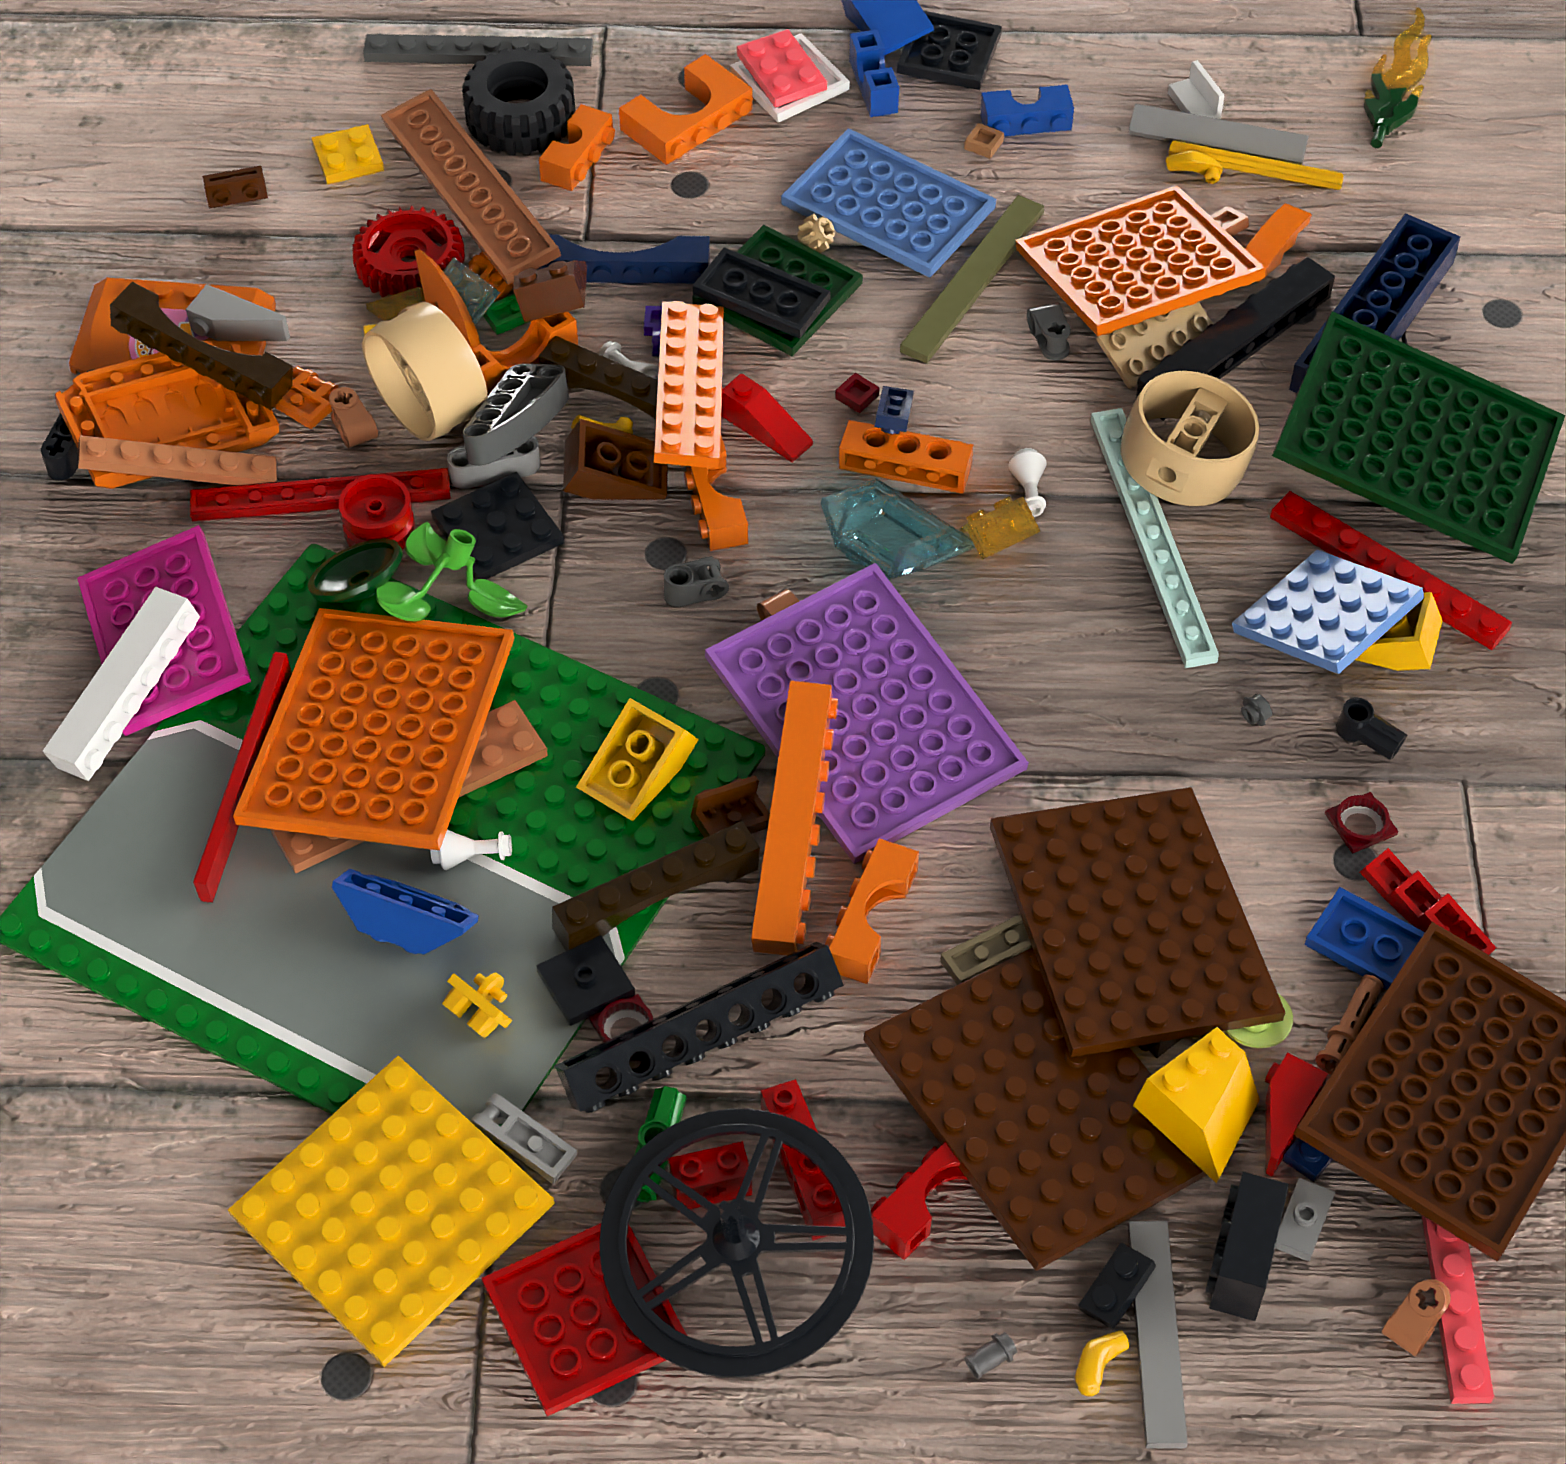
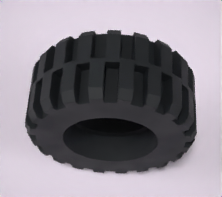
M515 47V50L509 51L506 48L499 50L497 54L490 53L486 55L483 61H477L473 65L472 70H469L465 76L462 94L466 124L471 135L483 146H490L492 151L498 153L504 151L507 155L515 156L516 153L531 155L533 151L538 150L539 153L545 151L553 140L560 142L562 140L561 137L565 138L568 134L567 121L576 111L574 84L570 71L566 69V66L559 59L555 60L553 55L547 52L542 54L539 49L534 48L524 50L523 47ZM518 99L531 100L524 103H507Z

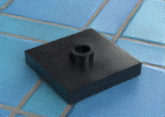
M601 935L536 965L537 973L570 1026L603 1011L607 1005L616 1000L628 999L635 995L634 986Z

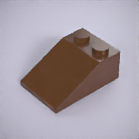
M557 261L550 264L547 268L539 270L533 268L526 269L514 276L513 291L524 322L585 307L586 261Z
M580 419L565 440L563 491L591 500H665L667 497L668 464L653 463V440Z

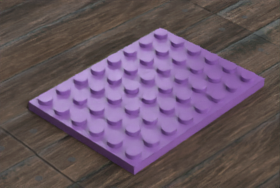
M876 563L705 649V658L777 758L779 757L790 681L832 685V697L838 698V711L836 719H830L829 729H834L832 750L825 751L824 760L829 761V774L827 782L821 781L820 792L825 793L823 814H817L853 864L863 860L868 849L874 850L879 838L894 843L1027 770L1029 762Z

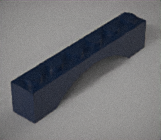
M548 234L559 247L561 256L536 270L547 268L550 264L557 261L570 262L576 260L586 261V283L694 284L710 265V237L678 236L667 243L634 252H605L579 246L558 234Z

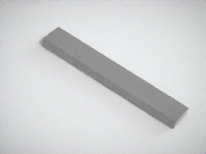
M1135 104L1129 127V135L1166 142L1175 140L1300 165L1303 163L1308 142L1307 135L1141 104Z
M1129 1221V1247L1149 1257L1156 1265V1268L1134 1299L1146 1449L1186 1448L1188 1441L1168 1221Z

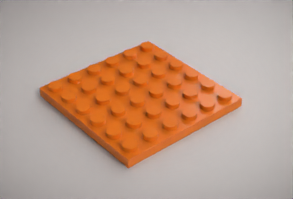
M1178 186L1016 239V250L1097 336L1110 334L1123 327L1139 324L1141 321L1165 315L1172 310L1194 305L1198 301L1219 296L1227 291L1248 286L1253 282L1265 279V267Z

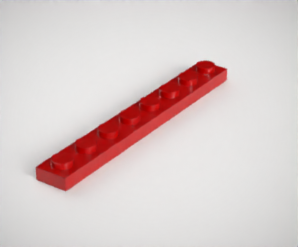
M1289 491L1271 510L1270 518L1329 554L1422 587L1423 593L1432 592L1442 621L1490 650H1493L1509 632L1512 621L1295 493Z

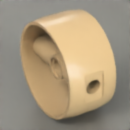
M420 302L402 309L398 316L389 321H381L363 337L364 359L379 394L397 420L411 434L423 441H431L444 436L458 424L471 420L483 402L488 398L482 370L468 342L448 316L428 302Z
M1167 372L1150 380L1136 398L1122 434L1120 448L1122 461L1128 473L1141 487L1165 501L1185 506L1214 504L1229 496L1243 478L1256 449L1259 436V421L1248 400L1228 383L1199 372ZM1157 418L1180 419L1166 443L1153 432L1147 423L1148 420ZM1211 433L1226 446L1232 456L1224 459L1198 458Z

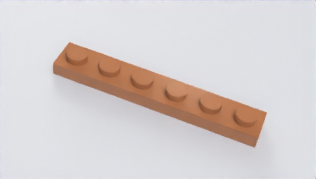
M83 435L79 437V469L238 486L277 482L276 457Z

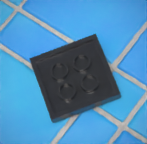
M924 11L933 24L934 30L905 45L897 64V74L980 90L1000 40L1002 26Z
M517 472L431 510L433 521L447 540L450 532L454 529L467 531L474 536L476 543L470 556L475 558L473 564V577L475 580H487L564 544L562 532Z

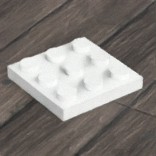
M802 33L794 37L827 80V90L775 108L741 60L730 65V72L752 88V97L777 123L849 90L850 81Z

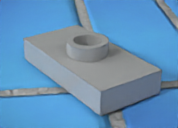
M1299 1178L1280 1225L1275 1249L1310 1262L1335 1191Z

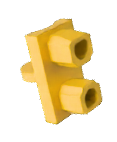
M453 973L447 980L453 988L449 991L442 1004L459 1018L463 1016L472 1003L478 1006L479 1009L467 1022V1025L483 1038H486L499 1024L506 1029L512 1022V1019L490 1002L496 999L499 1003H502L506 999L507 994L501 990L504 985V978L498 973H492L488 977L478 973L473 980L479 986L476 991Z

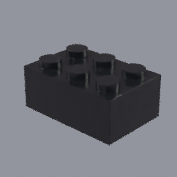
M1242 1172L1239 1186L1231 1184L1205 1293L1212 1294L1209 1309L1256 1321L1267 1286L1289 1184Z

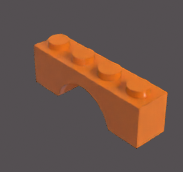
M567 311L532 320L525 334L515 344L504 350L489 351L482 344L473 348L472 351L480 365L486 382L488 396L510 367L523 363L540 364L539 355L555 336L579 346L576 319Z
M721 436L719 469L686 466L687 471L684 472L687 491L693 490L694 494L691 496L694 515L700 514L701 520H698L699 534L701 539L707 538L710 551L748 544V522L741 499L724 496L711 486L717 477L727 472L726 449Z
M879 838L874 850L868 849L862 863V870L864 872L861 879L856 877L850 888L849 898H851L848 907L844 905L841 907L836 921L838 929L835 935L829 934L825 945H828L840 975L868 984L880 957L881 936L870 927L866 917L876 905L884 901L906 898L918 871L919 851Z

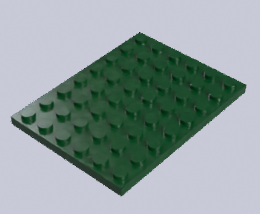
M1332 311L1322 331L1272 456L1513 564L1518 557L1566 415Z

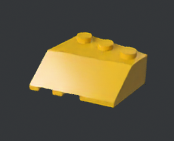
M1216 1027L1148 1077L1133 1106L1217 1183L1260 1099L1245 1052Z

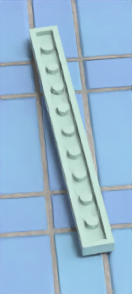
M1122 408L1092 413V427L1184 667L1190 668L1217 663L1219 657L1218 650L1157 496L1145 490L1131 477L1122 461L1120 448L1124 426L1127 421Z

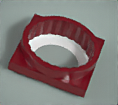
M1371 792L1364 795L1350 796L1339 805L1325 811L1326 817L1352 854L1398 835L1399 832L1390 820L1386 807ZM1361 813L1368 815L1376 824V832L1372 835H1358L1347 829L1345 821L1352 814Z
M639 994L628 999H619L610 1003L603 1011L589 1017L604 1043L612 1039L610 1030L617 1020L630 1017L638 1020L642 1025L652 1020L653 1015Z

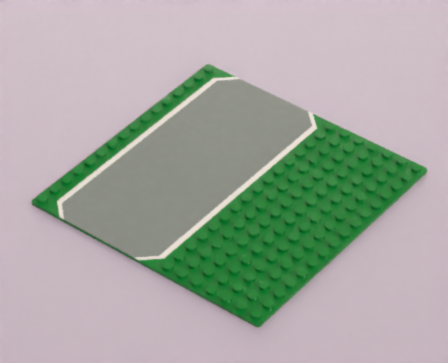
M311 544L236 632L251 682L168 717L161 722L1 914L0 944L331 1115L398 1055L469 1121L476 1113H482L487 1107L486 1102L492 1094L502 1096L524 1112L586 1021L585 1019L570 1026L537 973L536 965L566 952L552 929V907L703 839L704 837L691 819L695 796L703 790L715 789L730 784L736 779L751 777L766 754L765 746L513 632L514 642L489 712L516 700L547 747L548 756L459 797L447 828L472 840L498 839L499 832H503L504 835H510L512 840L511 856H505V860H501L499 853L477 854L445 871L442 869L441 864L432 863L430 849L365 841L295 874L270 829L239 825L213 903L200 901L193 881L273 654L275 652L287 653L291 671L293 672L319 608L392 616L376 601L375 594L368 599L345 603H328L315 599L308 589L309 579L321 564L337 553L318 544ZM390 578L389 581H388V582L394 581V582L402 583V582H400V581H398V580H396V579H393V578ZM407 585L415 592V594L420 591L416 588ZM427 593L421 598L431 607L428 616L422 620L502 628ZM629 698L682 727L699 739L682 769L634 821L576 788ZM348 869L360 871L363 875H376L395 880L461 904L469 909L470 912L479 915L478 922L463 935L424 955L412 954L405 951L401 946L390 942L376 941L370 935L358 931L334 892L332 883L333 880ZM669 897L639 911L603 936V939L621 967ZM453 973L476 991L479 986L473 980L478 973L485 977L492 973H498L504 978V985L501 990L507 994L506 999L502 1003H499L496 999L490 1002L512 1019V1022L506 1029L499 1024L494 1031L486 1038H483L467 1025V1022L479 1009L478 1006L472 1003L463 1016L459 1018L442 1004L449 991L453 988L447 982ZM497 1117L494 1122L501 1127L506 1119Z

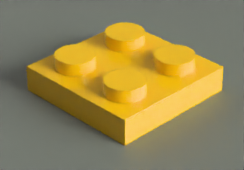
M368 124L311 137L313 148L327 185L384 171L383 161Z

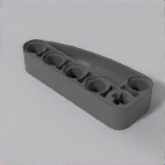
M531 363L517 364L510 367L463 429L462 433L468 463L475 466L490 464L524 444L545 427L569 400L565 368L555 364Z

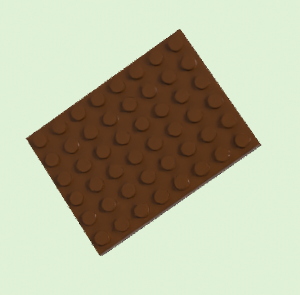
M1192 787L991 818V833L1071 1057L1157 1043L1159 1040L1169 1041L1210 1033L1216 1027L1221 1031L1283 1021L1286 1012Z
M1432 922L1293 1135L1498 1262L1566 1147V1001Z
M1033 948L864 1033L863 1041L940 1144L946 1143L960 1161L958 1168L1035 1271L1207 1176L1201 1168L1133 1106L1144 1083L1152 1074L1130 1047L1076 1057L1070 1056Z

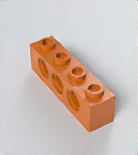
M848 420L839 447V469L963 494L972 467L973 444L908 431H900L899 434H888L883 432L881 428H876L873 424Z

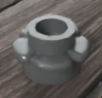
M1260 694L1243 699L1241 712L1246 721L1252 725L1257 723L1259 726H1264L1266 724L1265 721L1273 714L1267 700Z

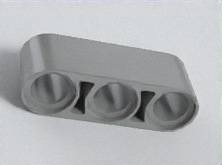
M533 436L510 453L483 466H475L468 463L465 445L453 448L447 455L450 482L456 488L469 489L491 484L515 472L520 477L533 475L541 467L538 440Z

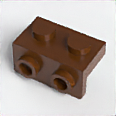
M261 165L203 175L209 209L268 198Z
M755 775L745 779H736L730 784L715 789L703 790L695 796L691 819L704 838L741 821L744 822L751 834L768 828L770 812L757 795L759 780Z

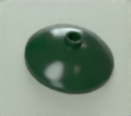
M387 538L372 539L355 544L340 551L321 564L310 577L308 589L315 599L328 603H345L368 599L376 593L377 588L387 583L397 571L403 556L402 549L398 542Z

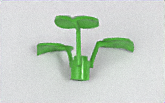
M425 522L417 527L409 535L405 543V551L410 558L419 564H433L436 567L422 589L415 594L407 585L390 581L377 588L375 593L376 601L392 616L405 621H420L425 619L431 610L430 605L421 598L427 593L443 567L459 570L466 565V585L471 590L468 594V600L479 611L493 617H508L521 613L528 607V605L494 582L485 579L473 581L475 558L470 555L476 540L472 534L461 529H454L450 532L448 540L445 541L433 530L429 522Z

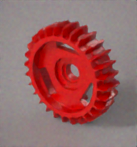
M413 206L405 211H402L401 207H399L398 212L392 213L388 209L385 216L377 214L376 221L369 219L367 220V227H360L359 234L355 235V243L352 244V258L358 279L362 280L364 287H370L372 293L379 291L382 298L390 294L393 301L398 296L403 297L406 302L408 297L415 296L419 300V296L424 295L417 261L405 262L402 260L406 256H415L414 251L420 249L433 259L450 280H455L458 272L463 271V263L465 262L464 241L459 228L454 225L453 220H447L445 214L437 216L435 209L427 213L424 207L419 211L414 210ZM431 239L440 243L441 246L438 247Z

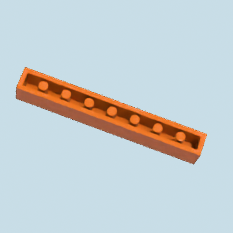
M790 681L751 936L753 952L789 955L797 951L798 944L804 945L806 923H802L801 918L802 911H809L811 890L806 889L807 878H814L816 857L810 856L812 845L818 846L820 825L815 824L817 813L823 814L825 793L820 792L821 781L827 782L829 774V761L824 760L825 751L832 750L834 729H829L830 719H836L838 711V698L832 697V685L799 681Z

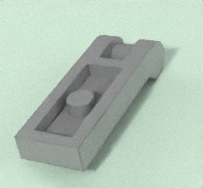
M492 1094L486 1102L487 1107L482 1113H476L470 1120L489 1139L552 1184L557 1181L577 1155L575 1148L498 1094ZM497 1117L506 1119L501 1127L494 1122Z

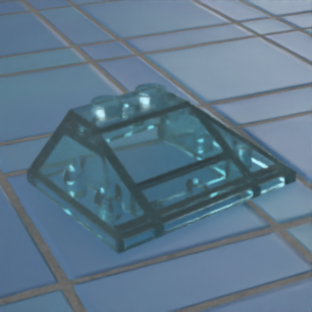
M877 478L823 497L821 501L835 547L845 553L849 560L860 563L865 567L876 563L888 580L924 570L974 549L977 545L976 541Z

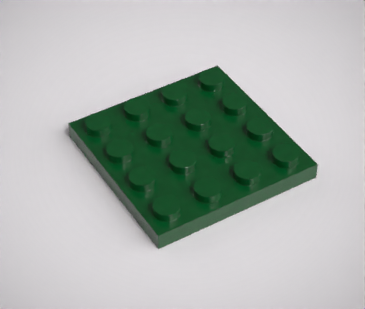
M763 225L737 253L829 290L830 301L800 339L725 307L724 321L793 356L861 286L863 274ZM692 295V304H712L715 306H720L696 295Z

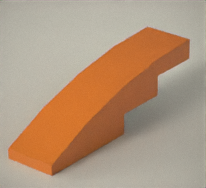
M1284 203L1266 221L1245 249L1265 267V277L1281 264L1284 253L1295 244L1298 233L1309 225L1311 213Z
M420 249L414 251L425 302L436 306L448 316L462 333L471 349L480 345L481 342L466 304L451 280L435 261Z

